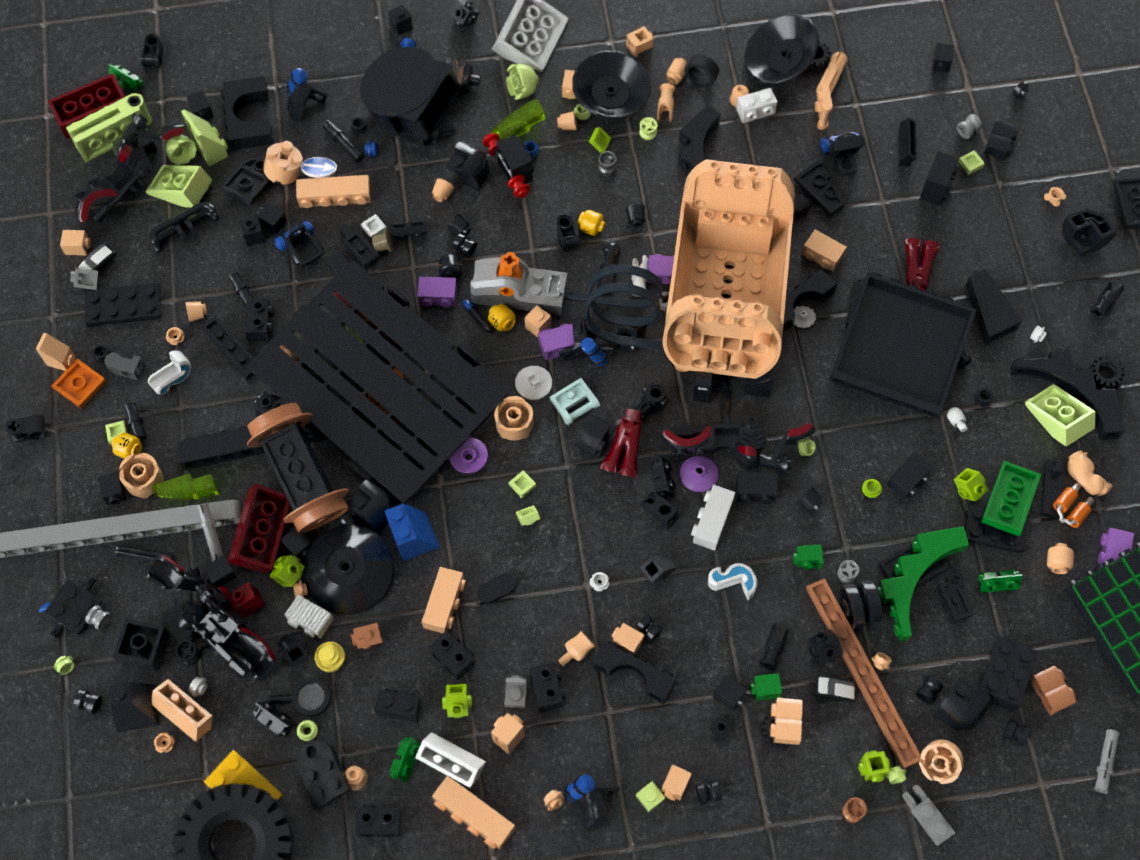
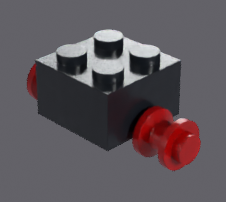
M497 133L487 134L483 144L485 147H490L488 153L491 156L497 155L498 164L509 181V188L515 189L513 194L516 198L526 197L530 191V186L526 183L533 181L532 173H534V169L532 167L533 158L530 153L525 151L523 141L519 140L516 134L499 141L500 136Z

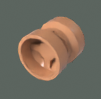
M851 798L844 805L842 813L847 821L855 823L864 817L867 807L862 799Z

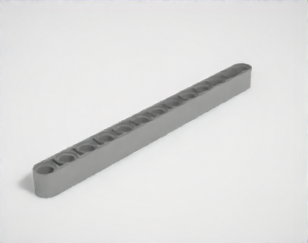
M226 500L208 504L212 518L216 522L214 524L215 527L239 523L241 516V502L239 500ZM197 505L3 532L0 533V558L203 529V527H200L199 524L201 520L196 508Z

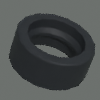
M702 54L691 56L684 69L689 80L703 87L711 86L720 71L714 60Z

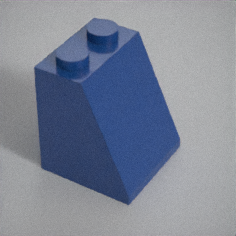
M406 504L385 510L386 518L402 561L440 548L426 512Z

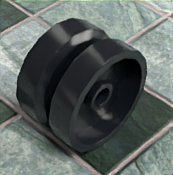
M870 579L859 581L857 587L852 583L840 587L842 608L852 629L864 626L865 621L869 624L882 621L880 598L874 583Z

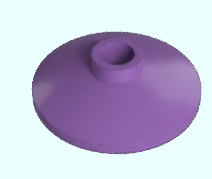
M470 437L450 458V463L461 473H475L482 469L487 462V448L480 440ZM467 456H471V457H472L471 460H466L465 458H466Z
M693 456L682 464L680 479L687 489L693 492H706L712 488L713 484H716L718 469L709 458ZM701 469L703 473L699 474L696 470Z

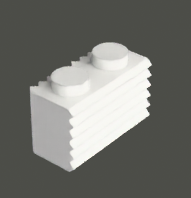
M297 595L284 614L290 626L296 629L299 626L304 629L303 632L311 638L316 636L319 639L322 638L334 620L331 613L300 595Z

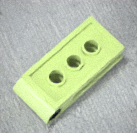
M130 94L66 127L85 162L113 149L112 142L123 136L125 130L132 122L134 112L137 115L141 113L147 119L146 124L148 126L151 124V116L140 94Z

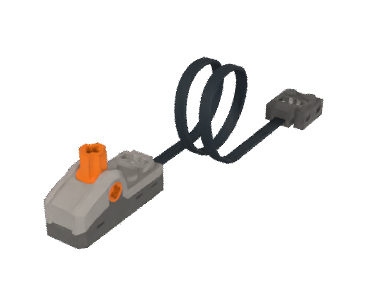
M507 252L506 255L501 257H491L475 261L474 278L470 282L471 300L474 304L488 306L505 304L510 309L531 311L537 305L548 314L562 315L564 300L586 303L585 320L587 326L600 339L614 344L664 350L663 341L642 338L634 340L633 337L608 333L600 329L593 322L589 313V308L591 307L592 311L600 319L618 326L638 327L655 321L659 316V300L662 296L663 286L661 280L649 270L624 264L607 266L593 276L588 294L566 291L567 273L529 268L513 252ZM622 273L649 280L657 287L658 292L655 295L645 288L626 283L606 284L593 292L592 289L601 278L611 274ZM611 292H624L638 295L645 299L628 300L601 295ZM597 304L630 309L646 308L654 305L656 310L645 317L625 318L609 314Z

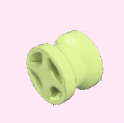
M648 117L640 122V136L643 139L652 140L656 137L658 125L655 119Z

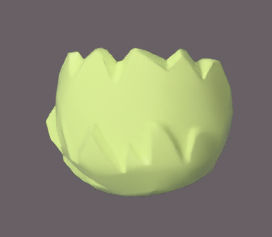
M177 135L168 140L165 151L174 164L181 165L189 163L190 159L196 157L197 147L189 137Z

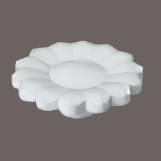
M808 306L793 309L795 313L793 325L802 329L810 328L811 325H814L816 314L813 312V309H810Z

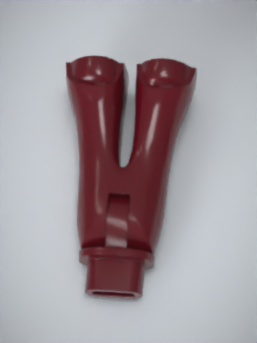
M917 238L905 239L904 247L907 257L906 285H914L918 287V290L925 292L940 244L932 240L924 241L919 268L918 257L921 241Z
M630 408L626 409L625 416H622L623 419H621L612 447L602 462L600 469L617 473L624 445L626 444L625 457L619 474L636 478L637 450L642 423L640 420L641 411Z

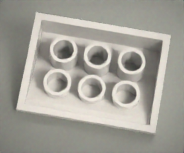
M517 0L492 50L509 61L526 64L532 69L542 72L569 18L543 0Z

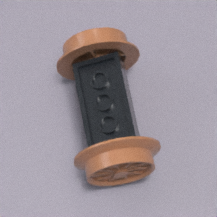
M289 403L260 415L248 424L247 428L252 437L247 442V446L249 448L263 447L293 509L283 521L284 523H294L298 533L301 534L317 529L345 514L349 507L344 498L348 495L349 489L344 488L333 491L302 428L311 421L313 416L311 413H302L298 403Z

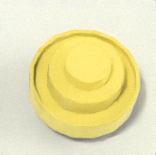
M326 642L317 648L315 661L322 671L335 672L343 666L345 653L338 643Z

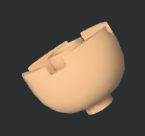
M941 739L936 740L923 749L920 767L928 779L939 781L941 784L950 783L958 778L963 768V755L961 750L952 742Z

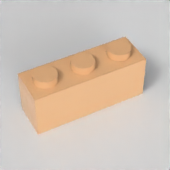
M444 567L439 568L422 619L423 628L444 633L448 631V628H452L454 623L452 615L454 610H458L460 604L458 597L460 591L463 592L466 586V580H464L462 572Z
M169 679L152 691V706L195 742L211 730L212 715Z

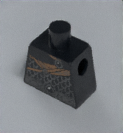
M450 56L446 57L445 63L453 65L452 71L458 83L463 84L458 94H467L470 85L480 86L481 76L473 75V66Z

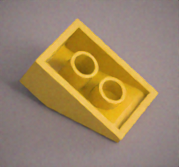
M234 750L204 781L210 789L225 784L245 783L254 785L258 789H264L274 799L279 800L282 797V794Z

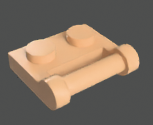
M828 83L821 84L820 91H817L815 112L819 114L820 120L817 124L819 130H826L828 128V116L833 107Z

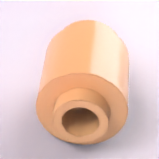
M683 58L674 59L666 73V80L669 83L678 85V83L682 82L685 76L684 69L687 61Z

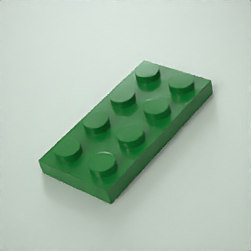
M1003 461L981 522L1020 537L1041 474Z

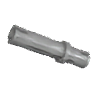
M207 502L197 505L196 508L201 520L199 524L200 527H203L213 562L222 557L223 552L214 525L216 522L212 518L209 503Z
M1106 730L1100 765L1096 769L1098 775L1094 790L1099 793H1108L1110 778L1114 774L1112 768L1120 735L1115 730Z

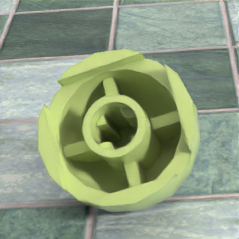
M526 64L510 65L507 70L510 74L509 77H506L510 95H515L516 98L514 99L516 100L530 97L535 92L538 84L537 74Z

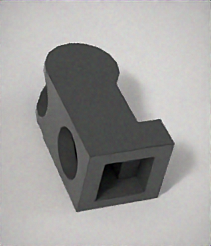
M114 352L109 353L104 360L111 373L135 380L139 379L145 365L140 356L134 355L132 359L120 357L118 353Z

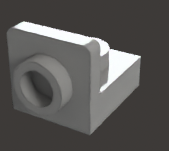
M75 267V271H71L70 282H74V287L97 289L98 271L79 269V267Z
M513 675L511 678H506L505 707L525 708L527 680L523 679L522 676Z

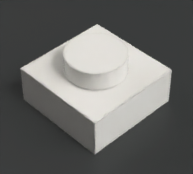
M376 214L361 223L362 228L371 239L373 236L382 234L387 229Z

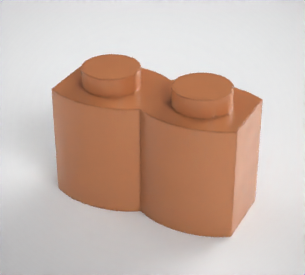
M1055 665L1030 678L1032 686L1040 696L1043 705L1050 715L1076 703L1075 692L1065 684L1064 673L1057 669Z

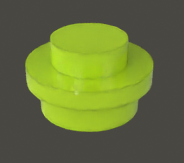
M868 479L862 485L863 494L869 498L878 497L882 491L881 484L875 479Z

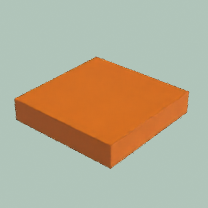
M76 359L52 384V388L82 409L107 381L82 361Z

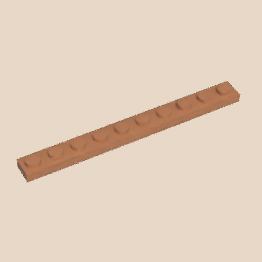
M825 578L806 587L807 592L827 629H831L839 637L843 650L842 657L902 769L904 770L919 763L921 759L920 753Z

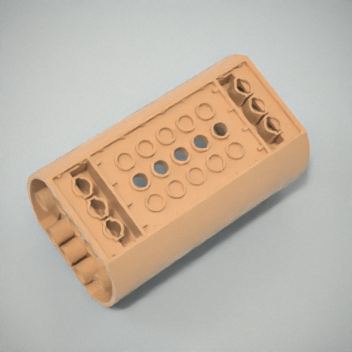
M704 160L687 176L683 190L663 335V348L666 356L678 369L756 379L771 370L777 363L782 345L795 201L793 183L782 168ZM731 265V266H733L734 268H733V269H727L725 266ZM724 280H731L732 283L727 284L724 282ZM723 294H728V295H730L731 297H730V298H724V297H722V295H723Z

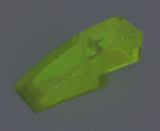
M534 99L508 115L491 130V133H497L500 136L499 141L514 134L518 137L530 131V126L545 120V111L538 100Z
M189 473L152 486L157 496L168 499L195 500L219 495L215 480L211 474L193 479Z

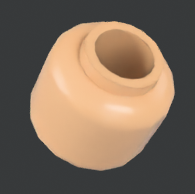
M1055 544V546L1048 549V568L1056 574L1068 573L1074 566V551L1066 544Z

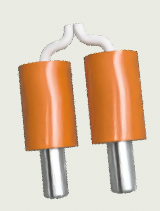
M1077 482L1072 488L1067 487L1053 503L1054 509L1060 515L1059 520L1061 523L1066 522L1074 528H1078L1090 514V506L1094 502L1092 497H1088L1085 502H1079L1068 517L1063 519L1062 513H1065L1078 498L1077 491L1081 488V485Z

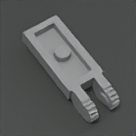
M915 785L913 791L921 801L919 805H916L912 796L907 792L902 796L911 808L912 814L938 846L955 834V832L929 797H926L924 791L918 785Z

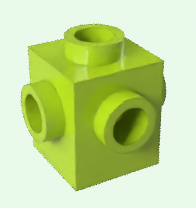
M966 468L954 479L958 488V494L963 499L976 502L988 491L985 483L986 480L978 471Z
M293 555L281 556L275 561L274 569L269 577L283 587H294L295 583L302 577V571L305 566L299 563L300 560Z
M467 684L446 685V697H442L443 709H447V717L461 718L468 716V708H472V696L467 693Z
M874 750L866 752L858 764L861 776L865 777V781L872 780V783L885 780L884 777L891 770L890 761L885 756L884 751L877 752Z

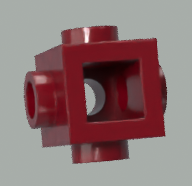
M249 582L229 594L232 611L239 613L244 618L264 606L259 590Z

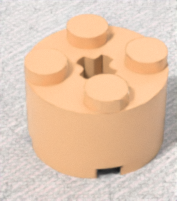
M289 141L270 146L267 149L264 162L266 177L273 182L275 180L279 181L281 184H290L296 181L303 160L300 151Z
M511 396L503 399L496 406L494 413L495 424L502 438L516 441L525 439L530 435L534 425L533 409L525 399Z
M131 454L120 464V480L127 491L136 497L148 498L158 491L164 481L162 470L155 459L149 454Z

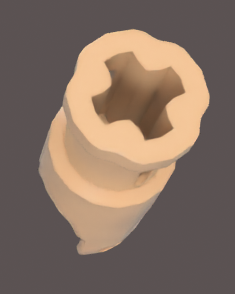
M665 83L660 86L661 97L658 101V122H660L661 114L664 111H670V122L673 117V92H675V86Z

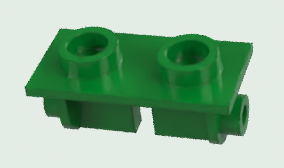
M109 64V75L113 73L121 87L131 93H137V88L144 85L142 78L134 74L130 75V72L120 65L113 66Z
M1014 569L999 571V576H997L996 572H982L978 575L979 583L981 582L980 593L1020 589L1023 575Z
M404 737L400 741L396 755L402 758L401 760L394 758L389 770V777L393 779L398 778L407 783L408 778L412 774L413 765L416 760L415 757L421 746L414 738Z

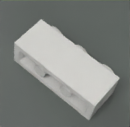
M714 484L711 491L707 490L704 501L707 503L705 508H700L697 517L700 519L699 524H694L691 535L694 536L693 543L715 551L736 492Z
M432 732L422 741L415 757L468 787H471L478 780L486 761Z

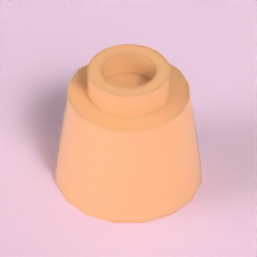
M737 85L733 88L730 96V103L733 106L737 107L738 97L749 94L747 87Z
M575 111L561 114L557 118L558 128H562V131H577Z
M437 179L432 191L433 198L438 202L446 201L455 189L454 186L446 180Z
M201 301L185 302L189 323L202 319L204 315H207L206 306L201 304Z
M351 766L345 772L351 790H360L366 785L368 776L364 769L358 766Z

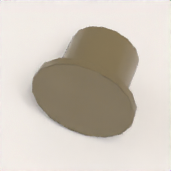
M388 229L384 230V234L372 237L376 252L394 251L393 239Z

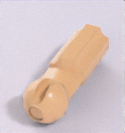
M836 52L832 55L816 93L820 91L821 84L828 83L830 94H832L844 67L847 65L848 59L846 54Z

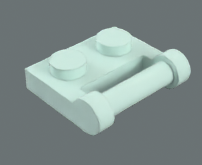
M582 378L550 396L551 403L568 426L573 423V420L591 409L600 407L599 401ZM586 398L589 400L588 403L569 414L567 412L568 409Z

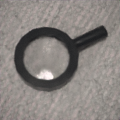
M313 677L303 679L297 683L292 694L270 696V702L273 704L292 702L297 712L305 717L321 715L327 710L331 700L330 689L326 683L319 678Z

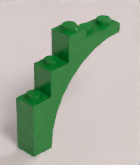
M964 526L917 534L912 542L913 551L917 554L899 557L896 564H894L895 574L899 577L881 580L877 585L876 589L882 605L890 604L888 607L891 617H894V633L896 636H899L900 642L908 641L912 636L909 621L910 602L919 578L937 561L951 554L966 550L969 543Z

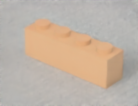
M369 176L296 179L299 207L310 208L314 206L328 207L330 205L345 206L347 204L362 205L371 203Z
M449 776L444 779L432 795L435 801L434 805L443 812L445 809L452 814L450 817L457 823L461 824L464 822L469 826L467 828L469 832L476 837L480 834L485 838L484 842L492 849L497 847L501 850L516 830L513 823Z

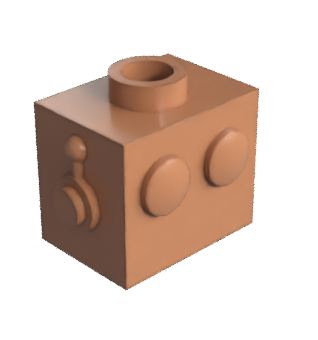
M378 623L354 628V634H351L353 646L357 645L358 649H370L373 645L383 643Z

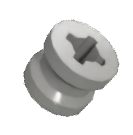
M852 560L843 561L837 571L838 579L845 584L853 583L859 573L858 564Z
M95 605L86 615L85 622L95 625V628L99 631L103 630L111 619V613L108 611L104 612L100 606Z

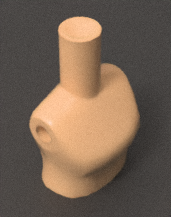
M580 631L576 637L566 642L567 653L558 661L563 667L572 658L581 661L595 645Z

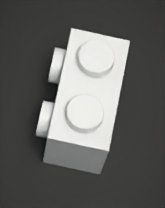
M771 88L738 97L736 111L742 123L775 114L777 100Z

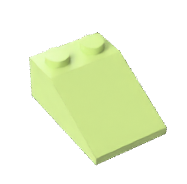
M185 109L181 112L192 141L196 144L208 165L211 166L228 157L226 152L228 146L223 139H219L220 135L215 127L212 128L204 119Z
M162 165L146 193L181 207H192L200 203L212 179L201 166Z
M1055 384L1025 401L1026 407L1048 433L1064 446L1070 445L1095 429V411Z

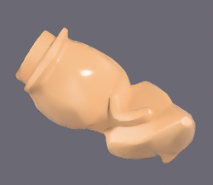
M1081 450L1069 456L1067 470L1085 488L1087 493L1102 496L1110 492L1113 485L1106 482L1100 475L1094 474L1095 467L1093 462L1087 457V452L1083 453Z

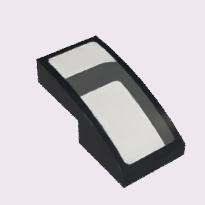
M102 242L88 253L77 267L79 269L99 271L102 266L107 267L117 253L105 242Z
M816 675L815 697L855 703L856 682L837 677Z

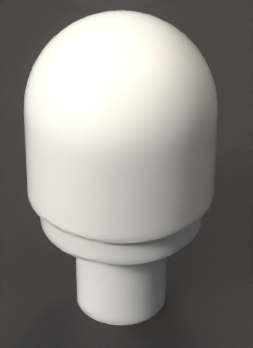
M957 407L949 409L947 417L954 427H958L961 432L966 431L968 428L965 425L966 419L963 412Z

